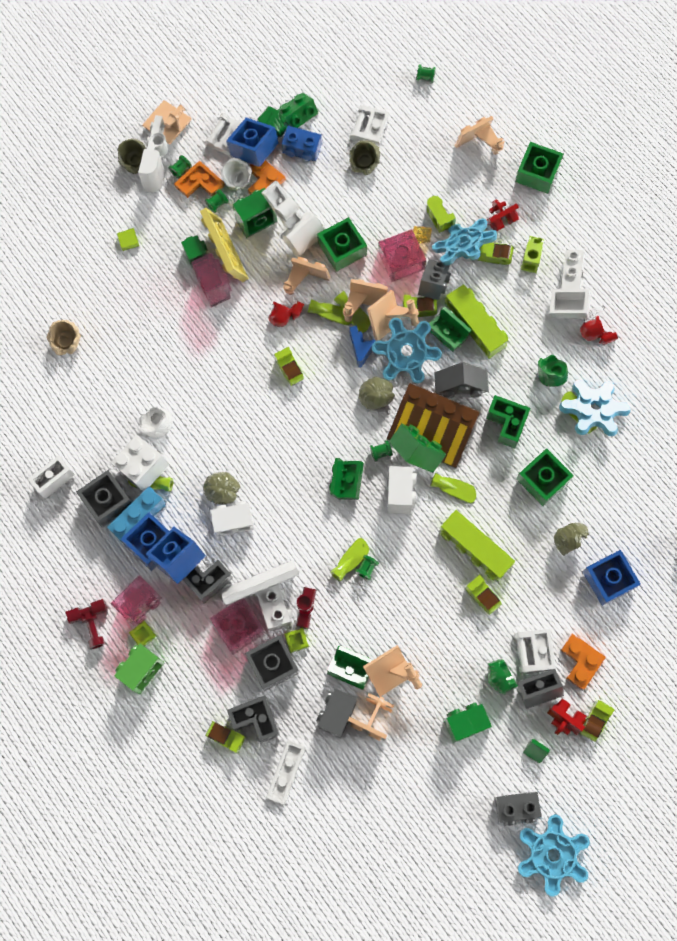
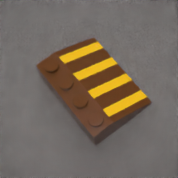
M409 383L386 439L390 441L401 423L406 426L413 425L419 429L420 435L427 438L430 442L434 440L442 446L441 450L446 456L441 463L457 468L480 412Z

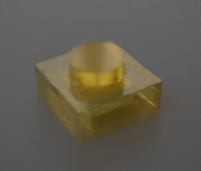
M414 226L412 241L422 244L430 243L432 228Z

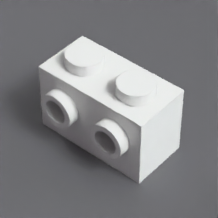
M58 455L43 468L36 471L28 480L37 492L46 499L74 477L75 474Z
M241 501L234 503V506L226 507V505L216 506L214 510H210L216 537L254 530L249 503Z
M277 584L256 593L269 632L292 624L290 619L294 618L291 608H286L284 600H287L284 588L280 589Z

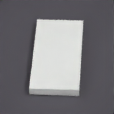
M292 560L222 589V599L224 604L228 605L296 577L300 573Z

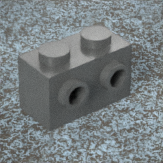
M429 259L421 278L418 295L440 300L441 294L446 293L447 285L450 281L451 273L448 272L450 265L446 266L441 261Z
M556 669L545 671L539 675L517 682L518 690L526 709L564 696L563 685Z
M538 791L494 797L498 822H504V826L517 825V820H524L525 824L537 822V818L542 817Z

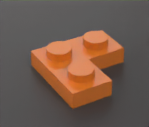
M200 160L174 183L175 187L187 198L199 187L203 188L210 196L215 195L218 189L221 190L225 187L224 181Z
M266 160L260 167L250 164L252 174L258 180L248 189V193L251 195L255 190L266 189L274 181H278L281 185L286 178Z
M573 633L560 650L577 662L566 679L581 690L586 688L606 658Z

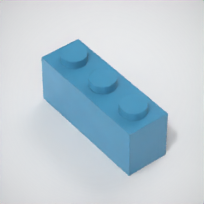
M149 486L107 528L121 541V538L148 512L155 516L166 503Z

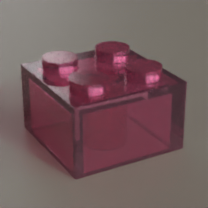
M412 229L378 242V253L391 282L425 270L426 258Z
M212 253L191 262L196 279L211 308L231 299L230 291L232 289L229 284L230 281L226 273H223L218 258L214 259Z
M139 575L110 604L128 622L135 626L146 619V614L150 610H155L160 605L162 597Z
M245 598L232 603L210 617L211 622L232 655L266 634Z

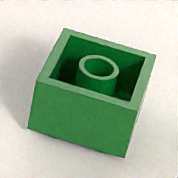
M530 141L517 171L515 182L549 194L564 153Z
M265 188L255 190L251 195L240 198L232 204L236 223L246 239L278 222L277 214L262 194Z
M349 217L317 234L318 245L335 272L367 256V244Z
M546 448L518 474L516 480L544 506L572 480L574 475Z

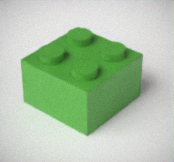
M139 644L129 651V657L125 663L121 662L115 670L117 673L114 677L132 691L141 694L165 662L145 646Z

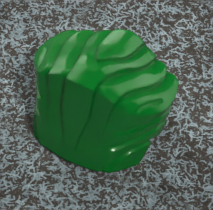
M268 106L257 118L259 122L275 127L277 137H282L286 132L287 126L284 125L285 117L271 106Z
M550 355L544 359L540 358L538 361V377L540 382L547 387H557L565 384L568 380L566 362L557 359L555 355Z
M504 659L488 663V684L496 691L506 695V693L518 686Z

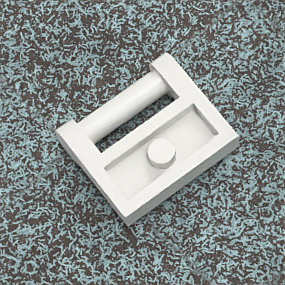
M361 105L358 110V118L353 131L350 132L349 138L353 141H372L379 146L390 112ZM369 115L365 132L362 133L360 130L365 116Z
M221 113L219 122L210 137L206 138L205 144L210 148L231 156L226 140L241 122L230 118L225 113ZM225 124L228 125L229 127L223 135L221 141L217 142L216 139L218 138L223 127L225 126Z
M550 629L514 633L521 666L519 667V673L556 669ZM525 638H530L534 665L528 666Z

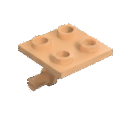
M163 100L142 126L150 131L151 122H154L155 115L162 116L165 125L163 134L166 142L170 145L192 119L183 113L185 108L182 105L176 108Z
M483 117L475 125H468L461 130L455 147L458 148L478 137L492 148L493 154H498L504 147V139H498L490 124L493 121V117Z
M292 257L291 262L293 266L288 281L284 282L283 288L287 294L292 295L308 274L329 281L331 277L324 264L318 262L312 264L303 257H298L297 259Z
M351 279L350 294L343 309L344 320L351 322L352 316L362 304L372 306L387 294L388 287L379 283L373 284L360 279Z
M390 290L367 309L376 341L381 340L391 331L389 322L392 318L410 317L411 325H418L419 312L415 308L414 300L411 299L406 302L408 308L397 306L394 291Z
M398 645L363 666L380 697L406 680L412 682L415 689L422 687L418 671L414 670L412 664L405 660Z
M368 693L367 696L374 700L367 697L365 701L376 705L368 725L352 717H349L348 721L352 722L350 727L361 732L364 728L370 731L369 736L380 741L381 738L386 739L387 734L372 728V722L379 708L391 713L392 709L385 705L391 708L394 705L385 701L383 697L378 698Z

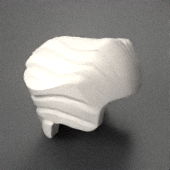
M232 158L226 162L220 174L226 187L232 191H237L249 184L252 168L245 161Z
M151 408L146 414L139 417L141 427L139 430L151 438H162L171 430L173 424L172 415L166 409Z

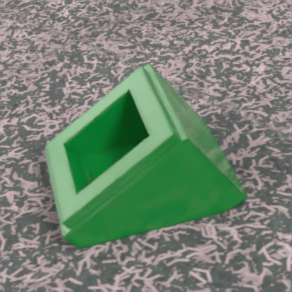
M531 739L523 753L537 763H541L550 752V749L535 739Z

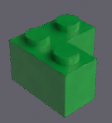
M494 395L486 419L504 425L497 441L498 443L516 448L530 412V407Z
M401 423L389 441L407 463L434 473L446 456L438 442L434 440L430 442L427 438L420 435L419 429L413 425L406 426Z
M475 702L465 706L466 710L460 712L458 708L446 714L447 718L444 720V723L453 743L492 727L483 704L477 705Z

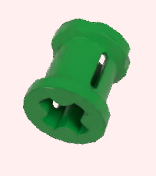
M419 64L416 80H429L433 83L436 67L429 68Z
M183 155L178 157L179 159L173 166L170 165L168 167L172 175L178 179L182 177V174L187 169L192 167L190 161Z
M220 189L210 199H205L206 205L213 213H216L217 209L224 203L227 204L229 202Z
M388 440L377 446H369L374 462L386 456H393Z
M364 555V560L355 573L366 580H370V575L375 566L379 565V562L368 555Z

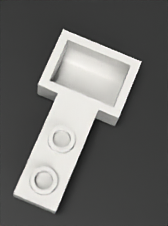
M155 115L154 122H151V135L147 138V149H144L138 172L143 189L146 192L159 191L165 175L160 156L168 152V145L163 134L165 129L162 116Z
M274 181L262 194L287 229L281 234V237L296 257H300L318 241L317 234L325 229L314 213L306 212L301 216L297 203L288 197L278 181Z
M584 250L565 251L561 289H552L549 309L550 318H589L590 289H581V286H583Z

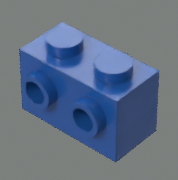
M287 126L282 141V153L289 157L295 156L305 161L316 162L322 146V134Z

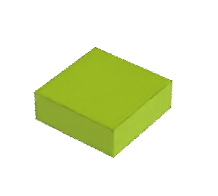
M134 228L117 233L122 251L140 246Z
M145 621L129 632L137 645L142 644L146 646L157 637Z
M303 628L284 634L290 653L309 648Z

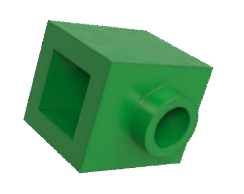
M198 235L187 237L181 242L192 268L208 261L206 254L207 246L204 240L200 241Z

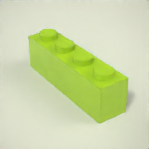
M463 284L446 295L445 304L457 318L468 325L471 329L470 336L488 359L507 347L508 335L504 330L499 329L494 317L488 315L485 306L476 300L474 292Z
M457 510L440 526V535L448 542L451 540L461 554L464 555L466 553L476 567L481 566L486 571V576L493 581L497 580L499 582L516 562Z

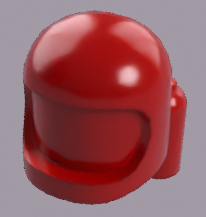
M273 301V308L268 319L272 325L284 327L289 322L291 316L293 320L300 316L304 304L297 301L291 308H288Z
M599 315L595 316L593 320L583 322L580 327L581 335L587 341L600 339L599 343L605 345L618 340L616 332L604 331Z

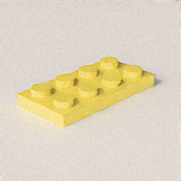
M202 209L200 211L203 217L201 221L210 232L208 236L212 243H215V252L224 263L222 264L224 271L227 274H231L234 279L245 282L249 279L222 219L209 209Z

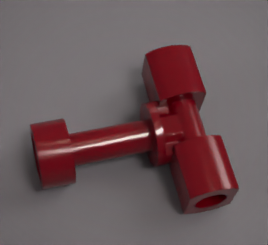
M303 587L302 595L297 598L296 604L299 612L296 627L309 629L312 617L310 613L314 609L316 589Z
M104 599L90 603L91 606L83 609L77 607L65 612L69 624L79 621L87 624L91 637L88 645L91 650L105 645L103 636H98L94 623L97 615L108 611Z

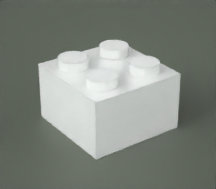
M138 435L110 462L120 474L142 492L151 486L170 465L163 455Z
M389 466L387 514H411V508L415 509L416 492H412V490H415L416 473H413V467Z

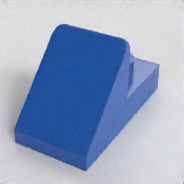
M357 326L349 327V333L357 365L360 368L372 353V344L376 340L364 342L362 332H358Z

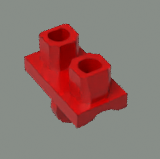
M497 199L492 201L493 207L489 209L490 214L494 212L497 214L487 219V225L490 224L493 230L497 232L505 227L501 220L504 216L509 225L519 220L516 211L519 208L517 203L503 210V207L507 206L505 201L501 203Z
M561 699L556 705L554 704L547 712V714L554 718L551 722L556 727L554 733L559 735L562 731L567 736L570 732L578 735L585 728L583 724L587 716L578 710L573 717L566 712L571 705L564 699Z

